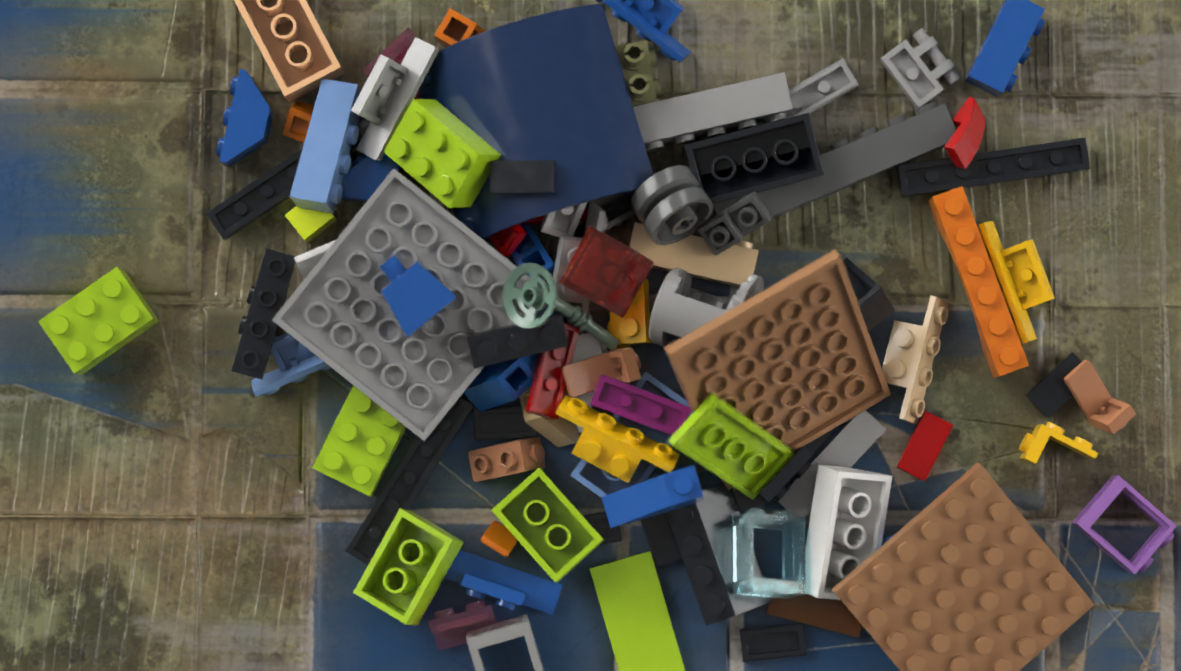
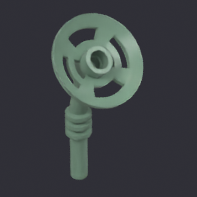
M534 263L519 265L507 277L503 289V304L508 317L516 325L522 328L539 327L550 318L555 310L566 316L567 322L572 323L574 327H578V330L581 332L585 330L609 349L613 350L618 345L619 339L594 322L592 315L587 314L585 310L581 311V307H574L557 297L555 282L551 274L541 265ZM529 272L531 280L527 281L522 289L517 288L516 285L520 278ZM541 275L546 279L547 283L541 278ZM514 299H517L520 309L526 314L525 317L517 310ZM548 306L546 312L536 319L537 312Z

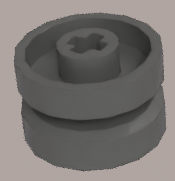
M677 165L655 173L638 187L631 198L630 207L638 219L645 223V230L657 245H669L687 238L697 231L713 212V203L702 188H698L699 182L687 166Z

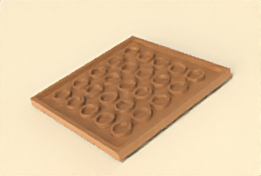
M835 250L664 348L692 413L711 393H714L785 443L794 452L891 395L841 256ZM722 480V482H724L728 490L733 488L731 485Z
M978 462L832 589L900 671H1020L1095 605L994 479Z

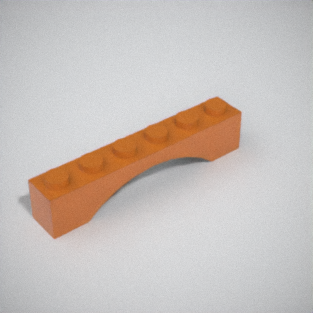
M963 186L933 196L928 200L938 230L951 254L966 291L977 325L982 349L993 378L1029 366Z

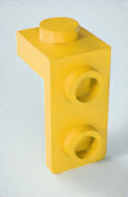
M1047 422L1046 426L1043 424L1036 425L1032 434L1027 433L1019 447V450L1022 451L1019 459L1029 464L1037 463L1048 439L1090 460L1096 459L1098 453L1091 450L1092 443L1077 436L1074 440L1064 436L1065 430L1051 422Z

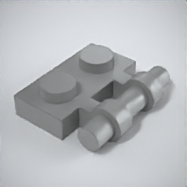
M923 28L913 34V37L919 43V46L915 49L912 48L907 40H904L880 58L882 64L916 109L921 108L944 90L937 79L944 76L950 85L960 79L953 69L955 67L954 63L950 58L946 59L936 46L938 42L933 36L929 37ZM925 53L936 66L932 71L928 69L920 58Z

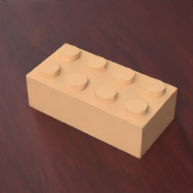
M234 0L288 102L320 87L322 78L333 80L345 74L306 0Z

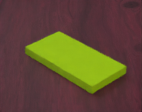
M711 393L668 440L677 450L752 500L795 455V452L789 446L714 393Z
M651 551L589 568L619 671H685Z

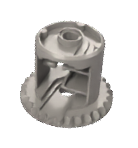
M674 268L664 279L653 306L648 331L651 342L667 347L674 336L682 338L759 294L764 288L763 277L752 274L747 281L741 283L736 295H733L731 300H727L691 288L692 275L681 268Z

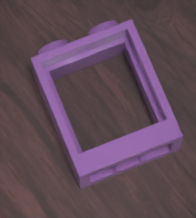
M1112 475L1071 522L1073 526L1130 574H1136L1138 571L1143 573L1154 560L1151 555L1158 547L1163 549L1170 543L1174 537L1172 531L1177 526L1119 475ZM1119 493L1158 525V528L1130 560L1091 528Z

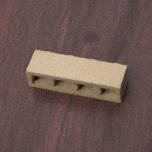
M635 222L626 262L667 272L678 267L687 271L694 278L740 288L741 283L747 281L749 276L751 277L754 274L759 250L752 249V243L741 241L715 256L703 237L690 235L673 244L657 245L645 230V223Z

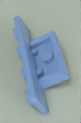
M285 333L274 338L271 349L279 368L264 374L263 380L253 379L251 381L252 389L256 397L262 394L265 396L271 395L285 384L301 382L307 379L313 372L332 368L289 333Z

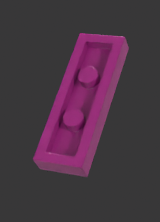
M603 374L600 376L590 403L592 406L671 436L685 423L691 413L690 407Z

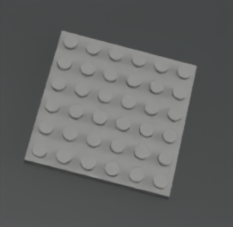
M393 168L272 321L425 441L483 369V367H473L466 335L515 324L505 311L503 289L507 277L516 266ZM393 255L398 258L406 269L416 262L420 263L456 296L452 302L409 336L404 333L381 291L391 281L381 270L380 266ZM526 274L523 275L516 287L522 289L523 285L531 280V278ZM514 299L517 310L524 317L526 314L520 309L517 299Z

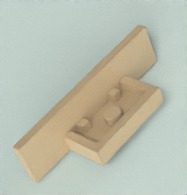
M930 295L923 326L894 320L882 366L887 384L907 388L899 419L916 425L925 409L924 396L926 388L932 381V365L941 345L939 337L942 326L948 319V302Z

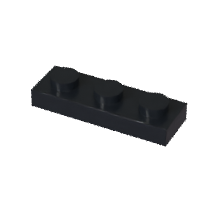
M560 313L551 315L543 325L536 328H522L513 324L466 335L474 368L569 346L562 314Z

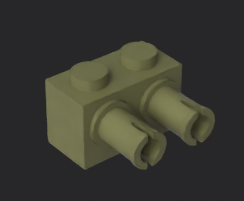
M647 40L615 45L633 107L656 102V98H662L659 79L653 80L652 67H657L654 48L648 49Z

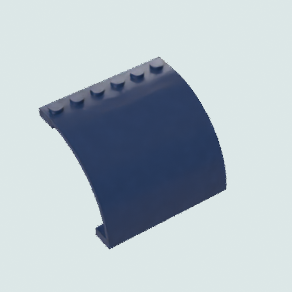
M602 4L568 8L529 17L496 27L455 43L438 52L418 90L421 99H436L501 154L498 161H556V193L490 194V172L471 207L453 208L455 218L483 240L512 226L574 205L625 192L627 196H633L638 187L653 176Z

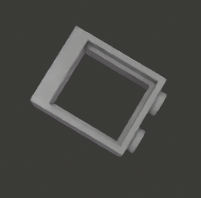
M528 614L466 632L467 644L476 671H485L479 651L480 648L521 636L525 637L534 670L544 671Z

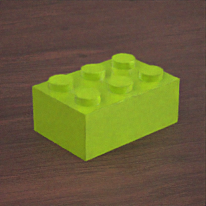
M413 99L384 150L385 154L448 208L471 207L491 172V161H498L501 156L498 151L436 99Z
M115 267L38 322L73 373L82 376L158 323L159 320L126 272L119 267Z
M353 385L312 468L363 494L373 496L407 427Z
M541 468L536 469L491 510L555 583H558L604 541L602 536Z
M400 508L353 593L405 625L418 626L464 541L415 512Z

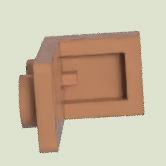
M633 347L617 348L563 366L562 373L569 396L576 397L596 390L601 374L621 382H632L641 379L639 371L641 369V362L638 355L633 351Z
M1083 360L1065 376V383L1091 426L1114 435L1117 431L1123 429L1127 422L1136 415L1130 404L1111 397L1090 361Z
M540 437L512 441L468 452L474 482L533 471L538 468H546L544 460L545 451L541 445Z

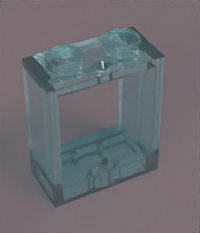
M760 508L746 509L745 514L733 518L734 594L786 599L806 594L805 518L792 517V512L777 511L773 515L765 514V510ZM753 528L782 530V579L754 577Z

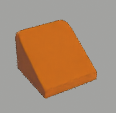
M299 100L295 101L290 107L282 135L304 143L314 106Z
M493 521L480 539L482 543L504 557L509 556L518 541L504 525L497 521Z

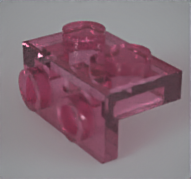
M484 600L465 604V611L454 613L453 608L434 612L435 618L430 619L428 622L431 634L434 633L437 648L443 650L466 644L467 631L497 623L493 604L485 605Z

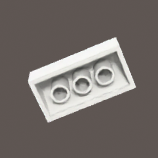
M818 464L799 585L800 591L816 598L840 600L832 589L882 546L892 476L848 467Z

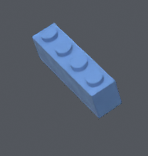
M323 78L321 80L289 196L299 208L334 214L336 204L341 202L343 196L342 180L344 174H348L351 166L349 154L352 145L357 143L359 136V127L357 125L360 116L351 111L361 92L358 84Z

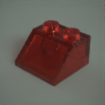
M590 226L559 283L599 307L624 318L654 262L627 245Z

